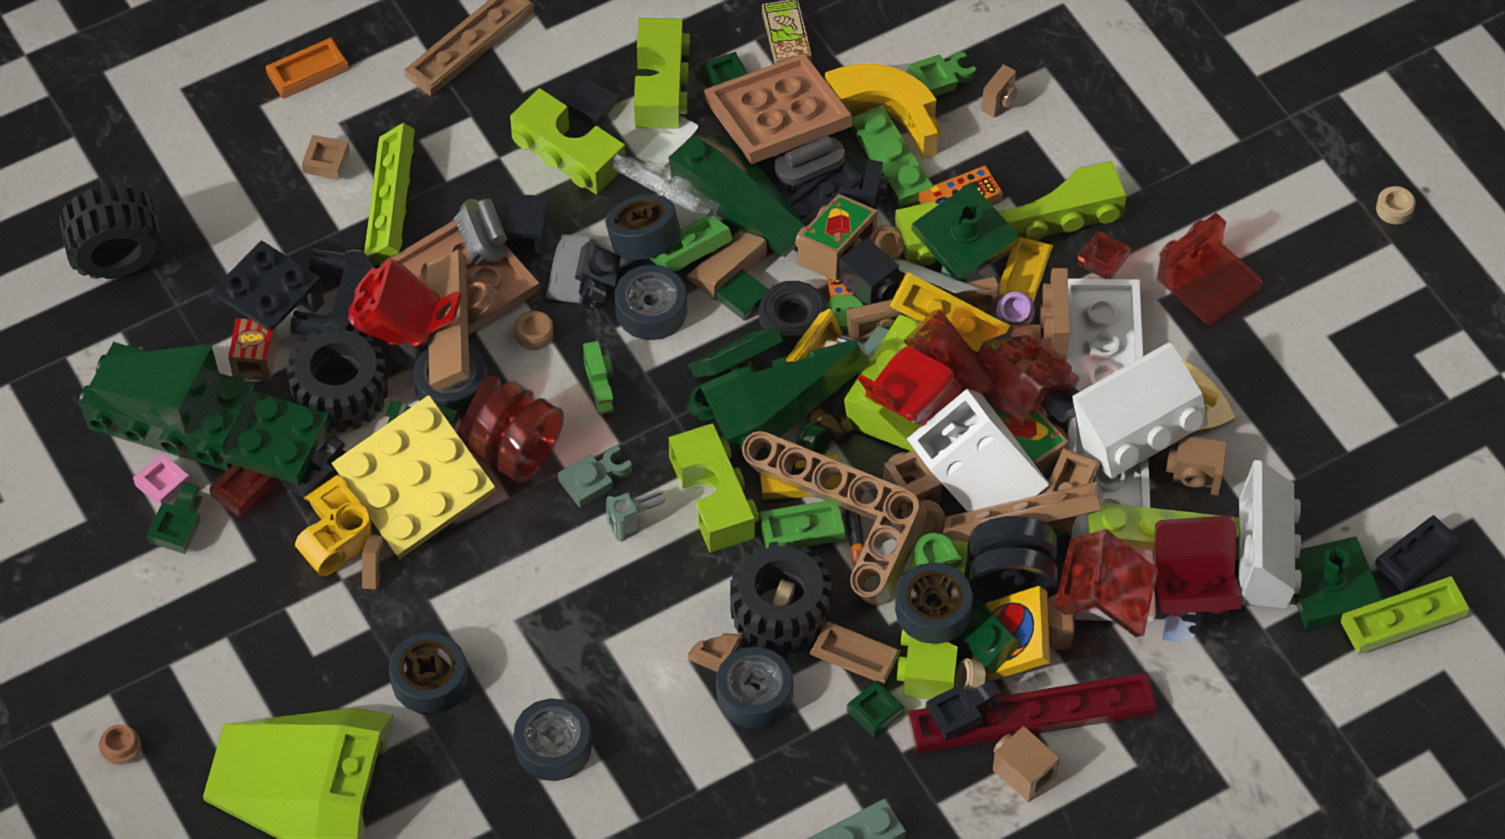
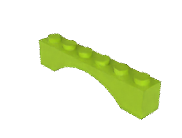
M1111 160L1077 168L1063 184L1050 194L1032 203L997 212L1020 237L1038 240L1047 235L1065 231L1073 232L1082 227L1099 223L1107 224L1124 218L1126 193ZM929 202L896 210L895 228L903 237L904 249L902 253L906 261L923 266L931 265L938 261L913 233L911 227L913 222L939 204Z

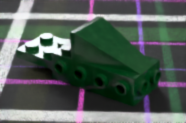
M113 342L107 354L100 357L94 378L90 385H86L83 388L79 398V406L82 409L88 429L226 471H230L231 467L235 465L298 485L331 422L329 413L258 393L255 383H252L250 380L242 376L231 377L219 373L212 346L205 344L145 351L134 344L127 346Z

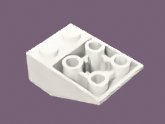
M966 389L932 417L926 425L920 427L907 438L929 470L968 512L1037 496L1051 486L984 396L979 392Z

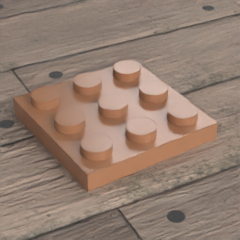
M804 53L704 90L706 103L751 164L853 126L850 112Z
M453 220L390 259L404 265L427 285V263L459 249L466 256L467 287L475 282H481L491 285L498 293V300L491 314L479 320H473L468 317V335L539 293L540 288L539 282L508 247L507 255L500 262H495L493 265L476 266L475 262L470 261L468 250H466L462 238L463 236H461V232L457 228L456 221Z

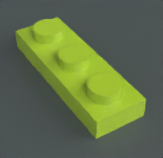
M1452 576L1343 613L1340 622L1359 655L1468 616L1469 607Z

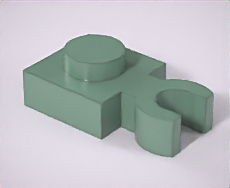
M613 446L605 451L603 459L597 462L592 454L558 472V479L578 507L582 508L612 491V478L623 479L629 476L632 472V463L628 460L621 465L613 464V461L621 457L619 446Z

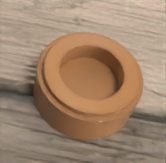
M526 312L519 316L515 322L516 340L526 349H542L548 346L553 339L552 320L543 312Z

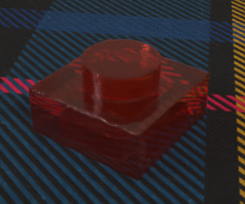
M1098 230L1079 254L1077 265L1103 279H1112L1128 259L1131 247Z

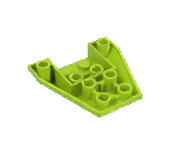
M353 707L226 723L223 725L203 799L277 839H362L365 831L362 815L377 755L378 753L385 754L394 714Z

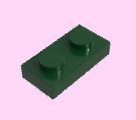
M973 593L970 623L958 637L986 668L995 673L1022 643L992 610Z

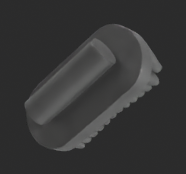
M825 136L778 156L775 161L776 176L786 191L790 188L792 192H795L819 175L835 168L841 170L840 166L845 160L844 147L837 139Z
M466 200L460 206V212L454 217V221H456L457 228L461 232V236H463L462 238L466 250H468L470 261L475 262L476 266L493 265L495 262H500L508 253L505 244L507 237L492 200Z

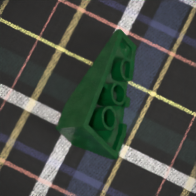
M693 134L668 157L673 187L740 230L764 238L767 241V247L784 258L796 247V237L801 228L806 225L757 163L751 164L738 146L722 136Z
M857 339L811 350L807 354L806 359L787 362L785 357L772 360V368L751 372L750 366L736 369L702 384L701 388L726 441L737 455L741 457L743 456V443L750 434L762 431L780 438L870 363V360Z

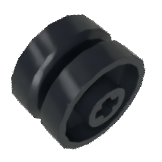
M1004 516L980 523L971 531L969 559L972 563L970 564L969 582L972 592L984 603L1037 586H1041L1047 591V599L1056 594L1058 585V567L1055 564L1057 560V534L1051 526L1040 520L1028 517Z

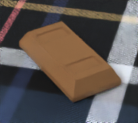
M826 621L810 655L884 685L901 650Z

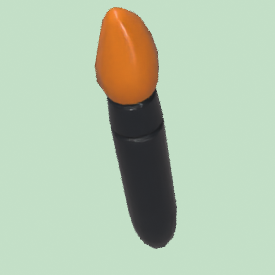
M844 508L850 544V559L855 567L864 547L861 515Z

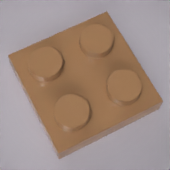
M1052 268L1050 284H1043V305L1040 308L1041 328H1044V337H1042L1041 359L1049 361V367L1060 376H1065L1070 337L1067 268Z

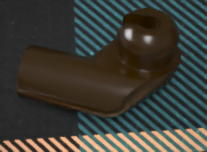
M821 404L805 416L811 423L818 421L821 427L828 429L831 432V441H843L844 437L850 436L853 432L852 424L847 417L840 416L835 420Z

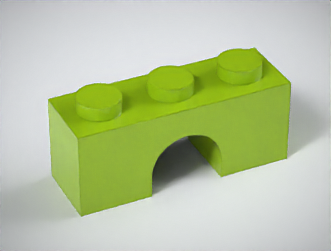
M638 18V69H650L659 73L653 76H635V128L677 129L679 128L680 114H687V92H681V85H688L689 63L682 62V55H689L690 33H683L682 18Z
M540 88L510 115L512 138L519 147L531 150L540 156L546 165L553 169L558 168L568 175L577 186L581 188L586 187L596 195L626 167L625 144L598 126H595L583 137L569 138L564 136L563 134L569 130L568 107Z
M712 423L669 437V458L682 489L695 485H707L716 491L708 497L696 500V522L709 552L711 553L755 539V522L759 521L758 511L753 499L746 500L742 491L745 490L744 479L738 467L732 468L729 461L731 450L725 436L719 437Z

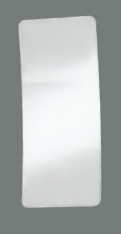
M680 116L679 128L667 129L673 134L659 133L636 155V158L656 169L663 168L669 162L668 157L695 133L698 125Z

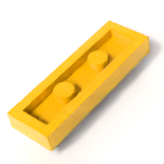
M909 272L905 275L889 305L919 322L934 327L941 334L976 352H979L983 342L1007 333L1010 325Z

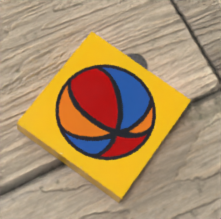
M1037 586L985 603L1022 643L995 673L985 667V683L1050 663L1047 591ZM972 652V659L979 660Z

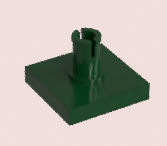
M972 182L912 223L911 227L913 233L950 275L961 282H964L1018 244L1020 238Z
M777 327L753 331L688 363L694 378L716 375L728 369L732 372L750 366L751 372H756L751 359L755 355L783 342V339Z
M1357 536L1300 549L1299 558H1295V570L1301 571V587L1299 594H1293V598L1305 629L1341 621L1343 613L1382 600Z

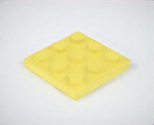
M429 395L332 462L341 478L348 484L363 506L366 507L370 519L399 560L497 491Z

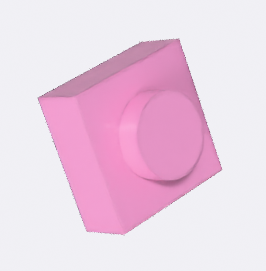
M163 453L133 477L135 486L159 506H161L162 502L168 504L178 495L184 482L191 484L189 474Z

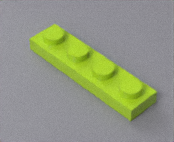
M405 123L379 137L364 251L374 266L395 256L400 252L402 246V229L406 215L405 205L407 189L410 183L409 172L411 157L414 151L413 140L415 129Z
M1102 502L1101 510L1088 513L1090 544L1154 551L1155 524L1158 521L1220 515ZM1232 517L1236 524L1235 560H1239V518Z

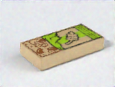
M798 0L762 4V15L774 64L803 53L812 63V55Z

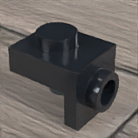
M868 159L862 189L842 186L839 188L838 194L877 210L879 199H886L889 183L888 177H882L883 162Z

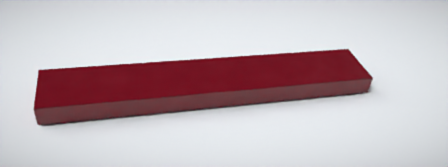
M1148 673L999 696L998 699L1001 702L999 707L989 712H980L982 715L981 724L945 741L926 708L908 711V720L916 753L1001 740L1009 733L1013 736L1023 726L1032 734L1156 715L1157 705Z

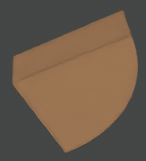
M368 535L362 551L363 589H376L379 585L381 576L379 574V556H383L384 539L379 535Z
M724 633L719 637L710 638L705 641L701 640L689 651L688 660L718 672L721 663L729 654L740 649L742 636Z

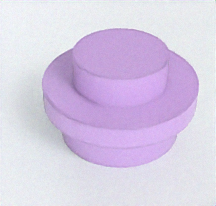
M1010 292L999 300L996 314L997 318L1006 324L1029 325L1034 318L1035 308L1032 300L1026 294Z

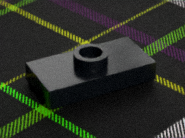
M1432 515L1379 555L1374 565L1403 592L1457 551L1462 541L1435 515Z

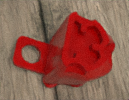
M388 258L380 268L376 269L373 267L356 287L354 301L349 307L348 320L359 331L384 340L388 345L411 344V346L416 347L426 342L429 333L450 324L455 319L462 294L459 291H455L439 299L437 293L432 291L408 268ZM451 303V308L446 316L438 320L439 313L444 306Z
M905 346L894 355L875 381L861 374L858 377V380L866 390L865 397L920 426L926 425L932 417L961 394L962 387L954 379V372L949 367L909 346Z

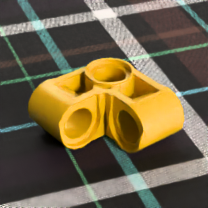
M339 475L334 476L304 497V500L310 502L322 520L302 531L295 542V547L320 576H327L337 571L345 562L363 551L368 535H374L366 507L357 499L348 484ZM352 525H361L359 528H356L354 530L347 529L349 526Z

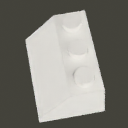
M1169 342L1072 396L1084 456L1100 462L1099 469L1111 479L1208 424L1202 392L1174 345Z
M1260 460L1253 461L1239 497V589L1242 594L1243 605L1288 608L1293 594H1299L1301 587V571L1295 570V558L1298 559L1300 555L1301 536L1295 534L1294 523H1298L1300 518L1301 503L1299 499H1294V483Z

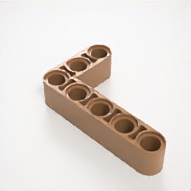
M758 431L750 434L743 443L742 452L746 461L757 472L875 521L852 571L850 582L854 592L866 603L876 606L887 602L896 588L925 524L927 514L921 501L914 493L905 488L770 433ZM765 446H771L772 451L769 457L765 460L757 461L758 451ZM800 460L807 461L806 469L801 474L791 475L792 466ZM842 475L841 484L837 488L832 490L826 489V483L831 476ZM867 490H878L877 498L872 503H861L862 495ZM907 503L913 504V512L909 517L905 519L897 518V511L900 506ZM891 539L897 540V547L893 553L885 556L881 555L880 549L884 542ZM871 576H880L881 581L878 588L872 592H865L864 584L866 580Z

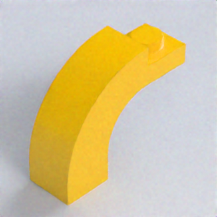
M868 63L848 65L825 72V81L852 117L883 105L888 115L898 120L907 129L922 159L937 154V140L941 138L940 127L935 118L937 100L931 91L917 78L894 67Z

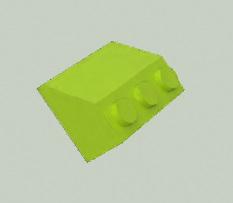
M899 314L861 375L875 381L888 362L905 346H909L949 367L954 372L953 377L959 384L972 367L971 362L934 327ZM857 379L844 399L846 415L853 429L906 450H915L907 438L922 426L914 424L895 412L865 397L866 390Z

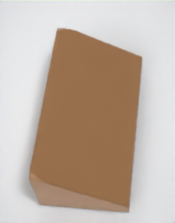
M739 230L732 236L731 242L721 246L716 252L712 253L687 275V279L715 300L716 291L740 270L743 269L748 272L767 255V241L760 236Z
M1063 448L1049 479L1051 486L1043 494L1092 483L1100 462ZM1077 516L1047 522L1046 524L1051 526L1055 532L1069 535Z

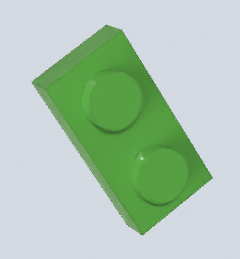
M710 213L682 228L678 242L671 249L658 256L651 257L650 260L658 266L671 269L673 272L682 270L691 262L706 254L714 253L721 246L731 242L730 229Z
M828 501L759 512V521L766 548H769V542L778 541V546H786V542L795 543V549L803 546L809 547L845 540V528L838 505Z

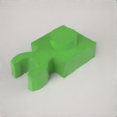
M958 52L947 62L939 54L911 63L906 73L921 81L936 97L955 91L958 82H970L974 77L976 68L974 66L970 68L960 67L964 64L967 55L965 52Z
M598 341L583 344L584 366L591 392L595 399L598 415L614 412L611 402L613 401V396L607 378L613 377L609 354L602 355Z

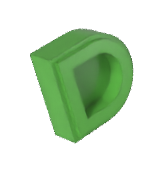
M929 533L917 541L914 555L916 565L935 562L948 564L953 568L962 566V557L949 537L940 533Z

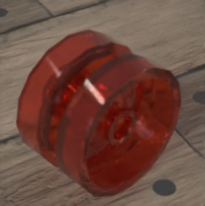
M509 381L499 387L480 411L469 438V451L473 457L486 465L498 464L497 468L499 471L517 483L525 482L543 466L552 453L564 424V412L561 407L546 398H537L535 400L532 390L516 381Z

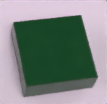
M736 52L702 63V72L711 87L748 74Z
M742 269L716 291V299L744 321L759 308L764 293L769 289Z
M875 681L847 704L846 711L875 738L904 714L905 707L878 681Z

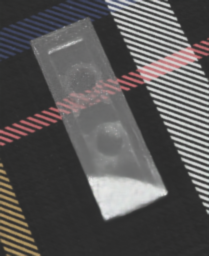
M618 154L615 155L612 161V169L691 212L710 217L716 215L720 206L719 203L693 190L695 183L678 175H674L673 179L665 175L667 168L650 160H646L643 163L635 158Z

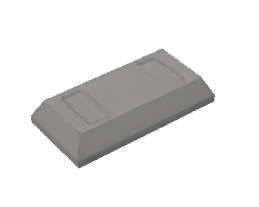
M565 234L559 235L546 299L579 303L584 288V283L575 279L581 247L588 241L596 244L595 239Z

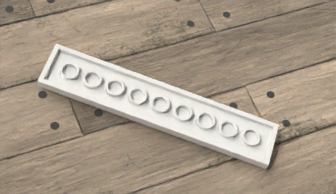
M1068 279L1070 337L1065 367V380L1078 391H1082L1143 357L1140 280ZM1077 417L1067 420L1068 450L1084 456ZM1148 458L1112 479L1098 468L1093 482L1097 481L1100 483L1103 493L1102 502L1150 508ZM1088 513L1078 515L1070 532L1074 620L1154 621L1156 612L1153 551L1090 544Z

